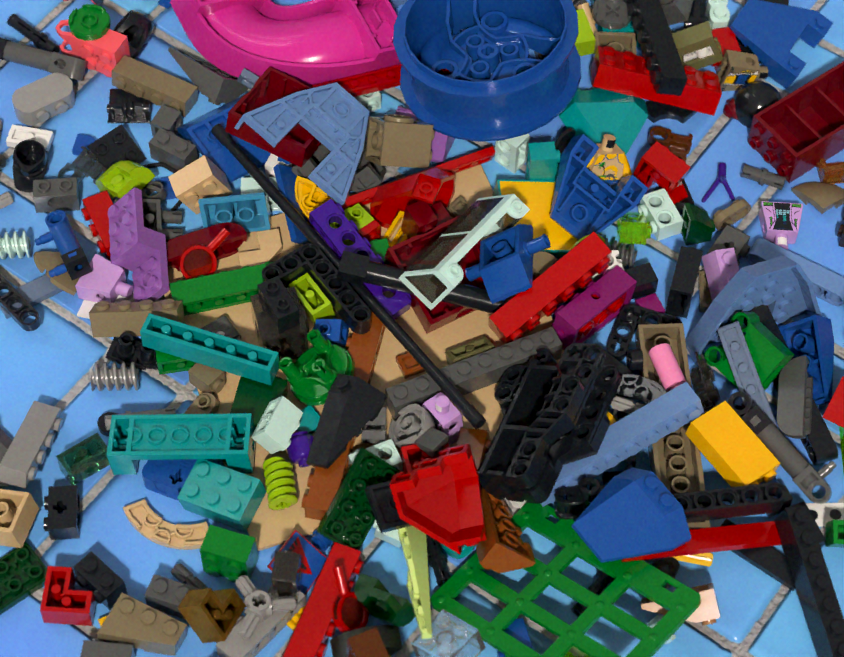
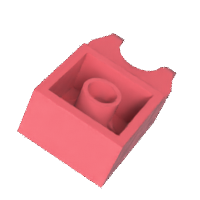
M61 20L55 27L58 35L64 39L63 43L59 46L61 52L64 55L88 61L86 68L89 70H95L107 77H112V70L124 55L131 57L127 36L111 29L99 39L85 41L76 38L71 32L61 31L63 26L68 25V20ZM70 44L72 50H66L65 46Z

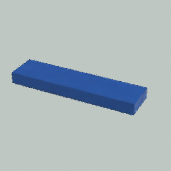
M277 164L273 169L279 191L307 221L295 199L294 187L297 177L291 170L292 167ZM285 214L291 241L302 245L311 243Z

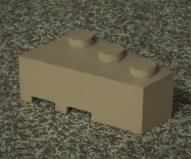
M121 593L97 632V639L108 643L124 641L133 645L134 648L144 649L145 652L175 656L187 636V625Z

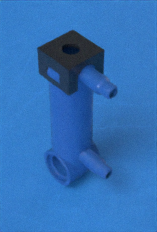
M55 210L49 213L45 218V222L50 232L34 241L39 246L54 240L64 264L48 272L50 277L68 272L71 280L93 272L66 213L62 210Z

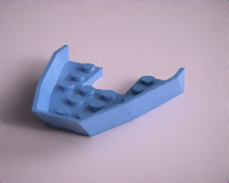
M336 82L295 92L244 113L234 128L238 130L246 123L272 147H275L299 123L331 151L311 172L308 178L336 203L343 206L347 201L364 152L370 111Z
M782 255L740 268L712 301L686 339V348L694 364H699L701 353L707 344L721 342L717 329L731 324L735 313L750 311L760 305H769L768 308L776 323H783L790 318L806 314L807 317L816 314L821 316L813 285L800 265Z

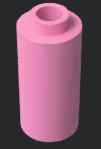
M662 343L656 345L649 351V357L667 392L687 382L669 344Z

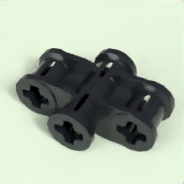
M587 477L579 482L578 487L558 489L555 492V500L557 502L555 506L556 516L561 519L578 518L606 485H600L597 479Z

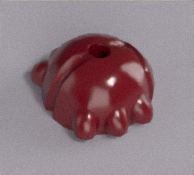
M735 98L726 101L723 113L725 116L737 120Z

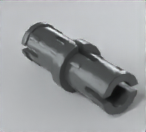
M747 164L744 165L743 173L741 174V177L757 181L759 185L763 186V184L780 190L783 189L786 180L785 176L768 172V169L764 168L761 170Z

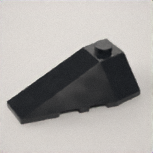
M338 374L328 392L306 463L311 466L328 469L347 449L346 444L354 436L358 437L363 432L361 429L369 420L373 421L378 416L387 396L359 377Z

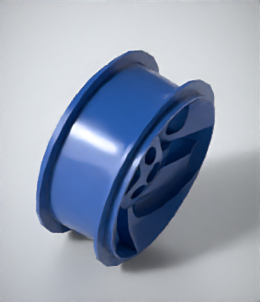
M407 0L400 9L394 24L393 45L398 60L402 65L400 88L406 105L418 120L433 125L434 131L456 139L477 142L500 141L522 136L548 124L568 106L576 94L581 79V61L575 46L578 37V14L572 0ZM466 29L462 31L460 34H458L454 39L452 38L454 33ZM529 48L546 56V58L543 60L530 58ZM440 69H447L453 73L451 75L444 76L437 72Z

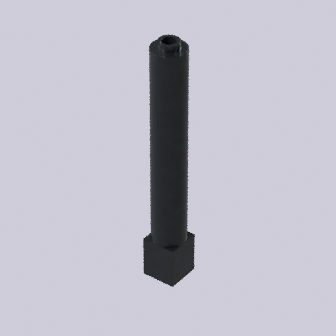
M343 250L336 277L337 280L362 286L363 283H368L415 295L399 279L407 269L370 261L368 256ZM432 276L440 285L437 290L438 296H440L447 287L437 277ZM459 283L441 301L493 314L504 305L505 300L492 304L485 288Z

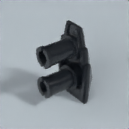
M123 333L120 337H114L105 358L120 365L122 362H125L128 368H130L131 362H134L138 369L158 370L154 349L144 347L141 341L133 339V336L129 333Z

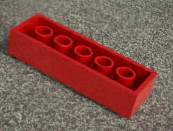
M609 46L597 47L591 65L592 87L713 116L722 95L718 75L708 70L704 72L699 71L691 66H684L688 80L681 96L658 94L654 84L651 82V75L649 70H647L645 57L637 56L630 51H616Z
M593 231L533 281V287L518 293L489 317L490 329L503 344L523 338L522 334L528 329L530 331L534 330L541 323L539 320L545 315L547 317L551 316L558 309L556 306L562 301L568 302L575 295L574 291L579 287L585 288L592 281L591 277L596 273L602 274L609 267L608 263L611 261L612 251Z

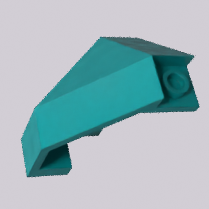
M577 88L575 96L565 110L559 114V117L567 129L574 128L576 130L575 136L584 134L595 144L602 143L605 134L615 136V144L627 154L645 123L648 112L646 103L642 98L600 88H593V90H580V88Z

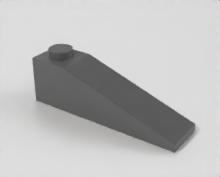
M169 47V53L194 85L198 87L201 94L209 98V102L215 105H220V103L226 104L238 98L249 89L237 82L238 77L221 71V69L213 64L204 62V59L186 50Z

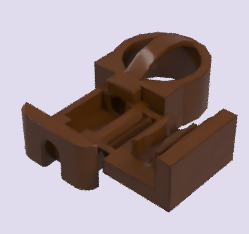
M657 126L650 130L647 140L650 146L658 141L666 146L674 155L686 162L687 154H689L692 146L693 136L692 134H689V136L671 133V129ZM659 135L663 137L665 140L655 139L653 136Z

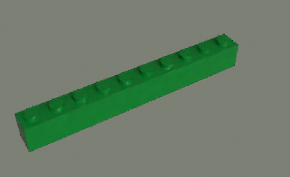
M387 238L370 241L373 253L380 255L384 263L388 265L384 259L387 249L390 248ZM273 262L245 266L241 269L221 271L217 274L201 275L197 278L169 283L171 298L175 301H182L184 316L259 300L257 285L263 282L262 270ZM287 287L286 290L290 294L291 290L289 287Z

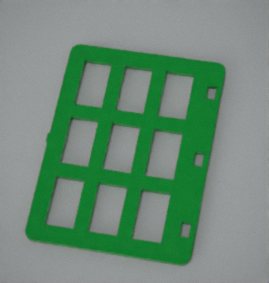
M526 503L512 517L511 522L516 527H520L522 532L528 527L563 549L548 565L534 557L536 563L531 567L523 568L536 577L520 593L483 572L485 568L479 564L476 552L430 598L433 609L499 650L505 657H563L573 646L590 657H621L585 635L601 617L641 640L626 657H653L701 604V596L697 591L643 560L628 562L615 560L601 563L572 528V524L575 522L573 519L558 518L554 508L549 505L542 507L541 504ZM552 515L559 519V521L555 524L548 520V518ZM577 557L615 579L599 596L561 574ZM470 583H473L507 605L491 622L454 600ZM668 583L677 589L672 593L664 588V586ZM549 585L587 607L571 625L533 603ZM628 588L633 589L668 610L653 628L613 605ZM520 614L559 637L542 655L504 632Z

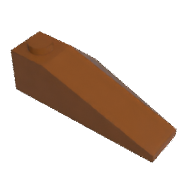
M482 488L481 498L487 540L481 541L476 545L479 564L483 568L491 569L497 573L533 566L536 562L532 548L528 542L522 541L520 536L523 532L520 527H516L511 522L513 515L504 500L495 498Z

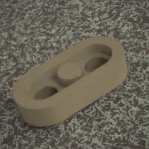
M738 199L728 208L718 210L713 215L715 228L718 231H722L726 225L731 226L749 213L751 205L745 199Z
M202 393L194 400L184 414H215L219 408V401L211 393Z

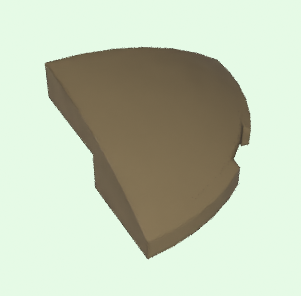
M807 182L795 186L791 190L805 205L811 203L821 214L833 206L838 208L844 204V189L834 184Z
M52 251L35 252L33 258L39 271L43 273L46 269L45 273L51 279V283L74 296L76 293L75 285L79 278L71 280L68 272L54 277H50L48 273L53 268L64 264L60 253Z

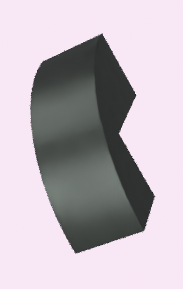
M375 625L345 632L330 640L333 657H347L348 638L377 627L388 655L392 656L403 648L399 628L394 625Z

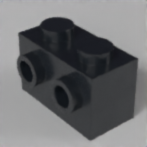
M92 551L73 567L76 575L74 579L77 584L83 589L86 588L88 591H93L95 601L99 604L102 603L109 610L114 606L121 593L127 595L125 582Z

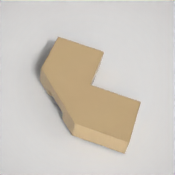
M279 228L257 232L260 250L238 253L241 268L271 262L275 256L281 253L282 244Z

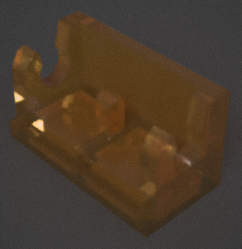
M819 158L820 163H817L816 168L820 182L827 184L844 183V162L826 164L824 158Z

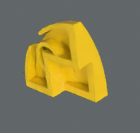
M297 176L294 187L295 199L302 210V214L309 220V213L332 198L311 180Z

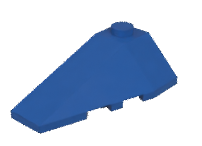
M816 314L778 327L789 350L795 354L793 359L806 355L809 360L807 373L808 377H813V399L816 405L829 403L832 398L834 336L831 319Z

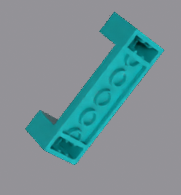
M252 413L112 415L107 447V458L114 475L137 474L138 460L226 459L228 468L241 473H253L256 441L251 438L255 431Z

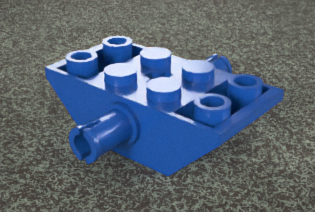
M518 224L480 241V263L465 268L466 277L471 282L482 277L492 304L506 300L510 296L533 287V256L541 250L550 248V240L546 234L533 239L532 225Z

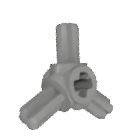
M247 575L240 576L235 581V585L245 597L244 604L247 606L244 610L246 616L237 631L244 639L251 638L258 623L264 622L269 616H273V612L296 610L295 596L272 597L271 594L266 593L262 589H256Z

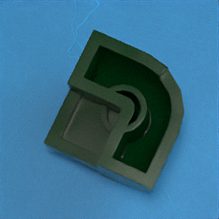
M360 574L355 584L354 593L369 614L380 621L396 627H404L415 618L413 606L408 599L389 593L379 579Z

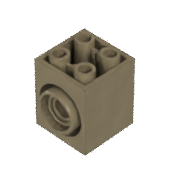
M386 114L384 117L369 116L365 159L380 166L429 168V163L432 160L431 142L435 135L433 125L404 115Z

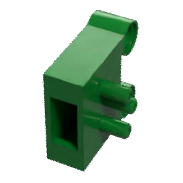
M755 312L736 313L733 315L731 323L739 321L742 331L746 332L744 336L765 391L795 354L760 322L759 316ZM744 317H746L748 321L747 327L744 325L743 322ZM723 345L711 346L706 349L704 357L707 364L715 366L738 389ZM717 351L720 352V360L717 358Z

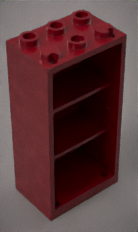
M844 61L753 116L748 137L749 145L780 176H785L789 183L844 149Z

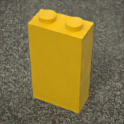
M726 401L693 420L685 432L686 436L731 487L755 485L763 481L768 483L777 475L776 470L781 463Z

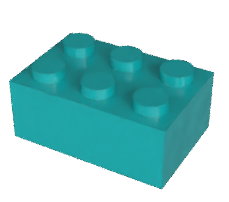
M197 459L177 499L187 511L246 532L266 494V489L260 479L205 459Z

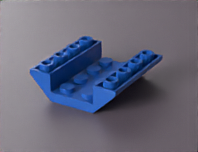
M242 96L177 128V131L184 140L193 142L202 156L208 157L225 173L229 183L249 173L229 150L215 138L211 130L217 124H221L226 129L228 112ZM230 134L258 168L265 165L271 153Z

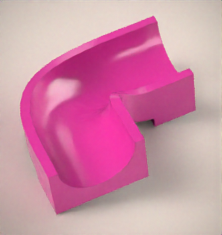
M271 0L170 1L194 47L214 66L235 77H239L244 68L260 77L270 66L312 87L315 84L401 64L393 45L394 24L398 16L389 0H312L290 6L277 5Z

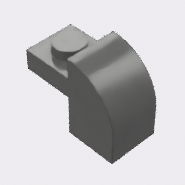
M387 402L384 403L378 416L373 421L369 420L362 428V443L386 441Z

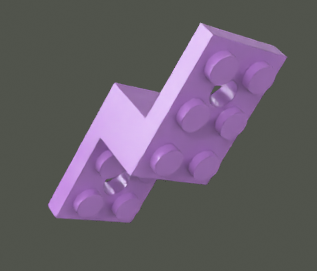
M134 187L108 208L111 264L133 271L134 302L142 300H152L155 302L169 291L166 236L144 227L142 190Z

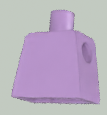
M95 254L89 263L93 272L81 276L75 285L78 298L93 302L108 301L109 303H114L119 295L129 298L133 292V286L126 283L125 270L118 265L111 264L109 260L98 254Z

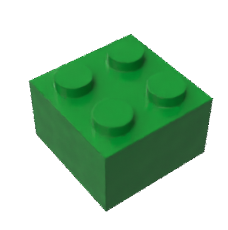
M209 526L200 548L203 571L213 577H226L234 583L238 577L244 575L251 579L258 562L256 538L217 526Z

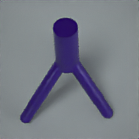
M725 163L718 164V178L702 198V202H706L719 183L724 185L732 201L735 200L726 180Z

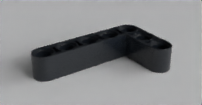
M307 243L263 268V282L278 276L285 288L289 287L290 283L305 273H308L353 332L356 334H366L370 331V309L348 282L336 279L338 270L317 245Z

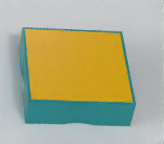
M497 179L492 196L515 194L530 209L514 226L518 224L532 225L533 239L546 234L550 240L551 247L541 251L552 254L557 259L554 262L556 263L578 241L550 218L556 180ZM503 198L493 199L494 207H495ZM506 213L500 221L505 226H508L515 218Z

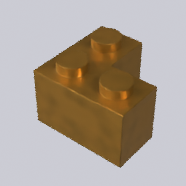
M211 588L189 590L178 606V610L201 642L210 643L226 640L246 605L234 588L212 591Z

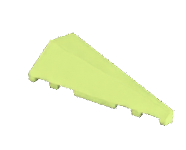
M413 526L398 529V536L408 567L407 589L421 638L428 639L432 638L427 538L425 533Z

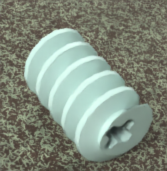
M7 231L3 238L0 237V258L2 260L6 259L7 254L10 259H14L16 253L20 259H23L25 252L27 257L31 258V243L26 231L22 232L21 237L18 236L16 231H14L12 238H10Z

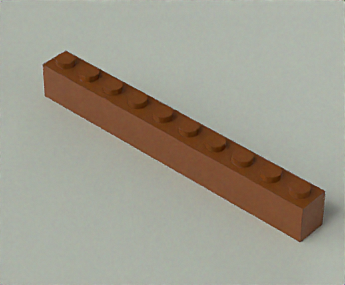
M371 312L370 331L366 334H356L353 332L352 337L348 336L346 341V350H348L354 361L355 369L353 376L361 378L368 384H371L386 328L373 312ZM356 436L346 444L347 449L328 469L313 466L315 467L314 474H309L307 487H310L308 494H304L302 499V508H305L306 518L323 520L346 477L348 455L353 451Z

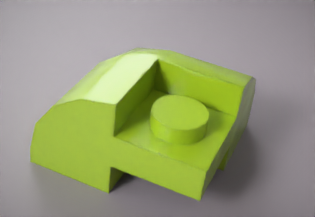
M118 161L95 180V183L100 192L107 190L110 198L113 199L116 196L121 199L133 187L140 190L144 188L155 175L150 169L136 162Z

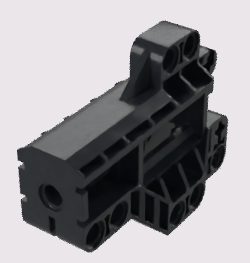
M573 343L566 347L559 363H557L547 348H539L536 350L537 354L535 356L531 355L527 366L512 365L505 370L494 393V397L498 401L503 413V419L477 471L480 484L486 492L499 500L506 498L508 501L523 502L525 500L527 503H543L550 496L563 465L598 453L610 425V420L606 414L622 380L621 373L614 365L603 364L606 352L599 344ZM600 352L598 357L590 359L592 355ZM615 373L613 378L605 380L609 374ZM606 392L603 398L597 399L599 394ZM571 431L568 436H565L567 432Z

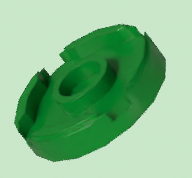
M96 4L82 5V8L78 10L76 8L68 19L71 33L76 38L85 41H92L103 37L109 31L111 24L109 14L103 7Z

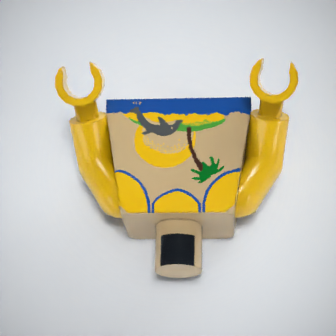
M605 134L602 143L596 144L600 148L586 168L606 184L619 183L622 177L630 176L632 173L625 152L615 144L616 137L610 134Z

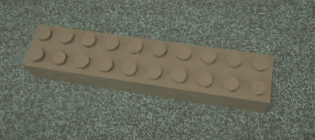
M683 323L638 325L635 338L636 349H641L643 352V370H639V375L653 380L663 387L648 353L656 345L667 343L670 345L687 383L692 388ZM692 421L648 446L651 471L654 472L672 494L705 490L700 451L685 434ZM699 504L700 507L707 508L706 505ZM709 520L687 523L689 530L710 528Z

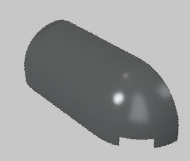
M806 355L790 360L782 368L779 375L777 425L785 435L795 439L806 438V435L811 433L813 377H808L807 364H809V360Z

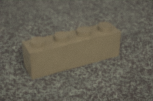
M126 55L122 57L112 70L113 86L130 92L137 97L150 100L155 105L174 107L181 111L184 117H186L198 101L197 86Z
M174 299L156 302L152 300H142L140 302L123 300L118 303H109L108 301L97 302L89 312L93 338L120 337L123 333L141 336L140 330L149 313L186 324L183 303Z

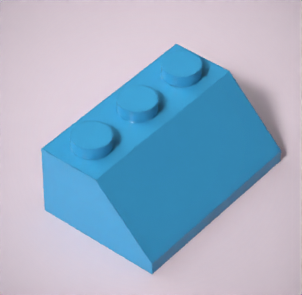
M265 192L198 199L204 228L219 223L231 222L241 225L246 232L271 230V211L268 196Z

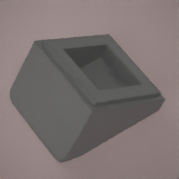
M430 427L415 442V445L433 458L448 444L449 436Z

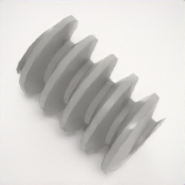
M95 362L91 371V389L94 391L97 385L98 390L103 391L106 385L107 390L112 391L115 385L116 389L121 391L124 385L126 390L130 391L132 385H134L135 390L138 391L140 385L139 369L136 368L134 362H131L130 368L126 367L125 362H122L120 368L117 367L116 362H113L111 369L104 362L102 369H99L98 363Z

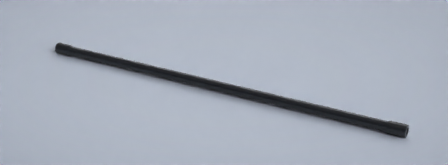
M221 124L215 125L211 130L215 138L229 150L312 244L317 245L338 270L341 259L239 147L232 136L225 132V128ZM348 282L369 309L460 409L475 429L481 428L485 424L486 419L465 399L364 285Z

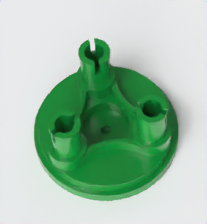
M313 329L307 334V340L314 347L304 352L295 363H293L291 358L284 357L279 361L278 365L279 369L286 375L294 396L303 404L317 406L325 404L328 392L337 375L353 376L355 366L347 350L332 344L323 337L318 329Z

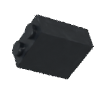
M681 246L670 287L666 314L687 318L703 251L693 247Z

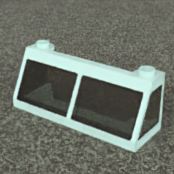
M515 194L478 198L399 279L432 310L463 279L464 272L458 262L483 236L486 238L491 234H498L512 228L530 209Z

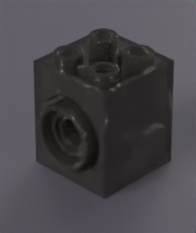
M295 286L286 288L299 309L300 325L281 334L278 333L261 305L258 294L250 296L252 319L259 346L279 352V361L284 357L298 359L304 352L309 350L307 315L303 303H299Z

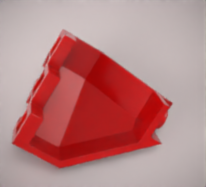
M432 168L378 187L370 204L371 216L382 227L389 229L399 211L405 212L406 206L415 202L424 201L434 205L441 201L444 207L447 208L455 194V174L438 168Z
M469 443L446 448L439 452L440 457L424 459L413 465V471L407 474L399 472L393 475L389 484L399 518L460 555L463 545L474 546L481 541L487 540L479 475Z

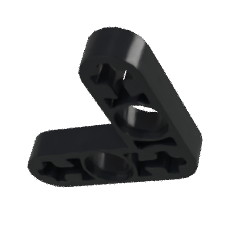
M626 304L620 310L606 351L619 362L624 360L638 325L647 324L645 320L648 318L655 319L657 324H661V322L664 324L682 322L678 318L634 304ZM629 313L633 314L631 318L627 317ZM625 329L629 332V335L622 337L617 331ZM617 343L621 344L620 351L614 353L613 351L616 349Z

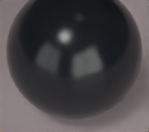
M761 81L744 85L735 95L737 120L742 125L751 128L755 114L782 99L778 90L769 83Z

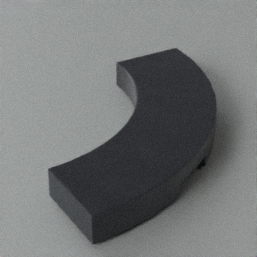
M623 374L615 396L636 399L648 404L667 393V391L653 380L641 377L640 375ZM603 393L599 394L597 399H601Z

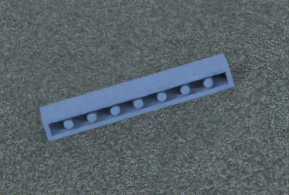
M684 382L610 425L597 454L563 465L550 496L545 502L540 503L542 507L556 501L555 492L558 489L578 487L582 479L587 477L596 478L609 468L615 467L621 461L636 455L640 450L656 443L671 432L677 431L690 421L697 419L705 413L700 398L690 385Z

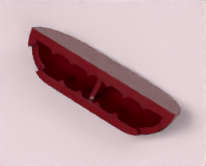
M224 222L173 238L166 243L167 264L169 267L180 271L178 261L182 251L193 244L208 246L223 228L230 234L213 253L216 256V260L231 256L238 252L237 248L244 241H247V232L239 224ZM193 250L185 257L184 268L188 270L212 262L211 257L204 250Z

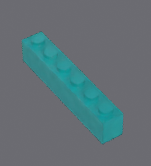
M151 313L148 314L140 330L144 347L267 385H272L279 370V352Z

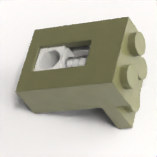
M709 21L675 33L671 31L683 67L691 66L697 70L722 61L721 45L718 38L713 37V29Z

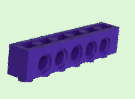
M329 199L309 213V222L340 259L344 250L368 256L370 261L385 264L380 255L373 253L369 241L359 235L356 224L352 220L348 221L344 215V209L339 203L335 204L332 199ZM336 222L340 224V227L335 229L330 224ZM349 239L352 240L354 244L347 246L343 243V241ZM363 283L394 319L410 309L412 298L409 293ZM391 291L394 296L391 298L385 297L383 292Z

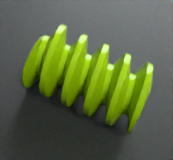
M282 457L268 458L263 463L264 477L266 478L265 485L267 486L266 492L268 494L269 509L282 510L298 502V497L295 496L297 493L296 488H294L295 480L292 479L294 477V472L291 471L293 465Z

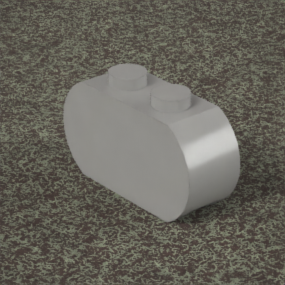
M52 73L16 89L12 96L17 119L21 123L30 126L45 122L49 118L73 108L76 101L73 83L67 75L62 73Z

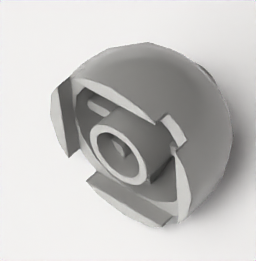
M415 403L407 405L398 412L400 416L396 421L392 420L388 432L389 438L392 439L395 445L401 448L415 444L430 427L436 429L431 414L424 407Z

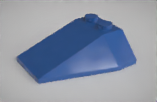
M630 468L614 476L572 524V528L601 563L672 551L691 540L683 506L653 471Z

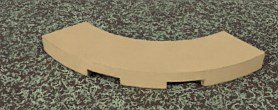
M145 499L123 507L127 519L141 535L156 544L168 548L183 550L199 549L209 528L206 521L188 525L168 523L149 507Z

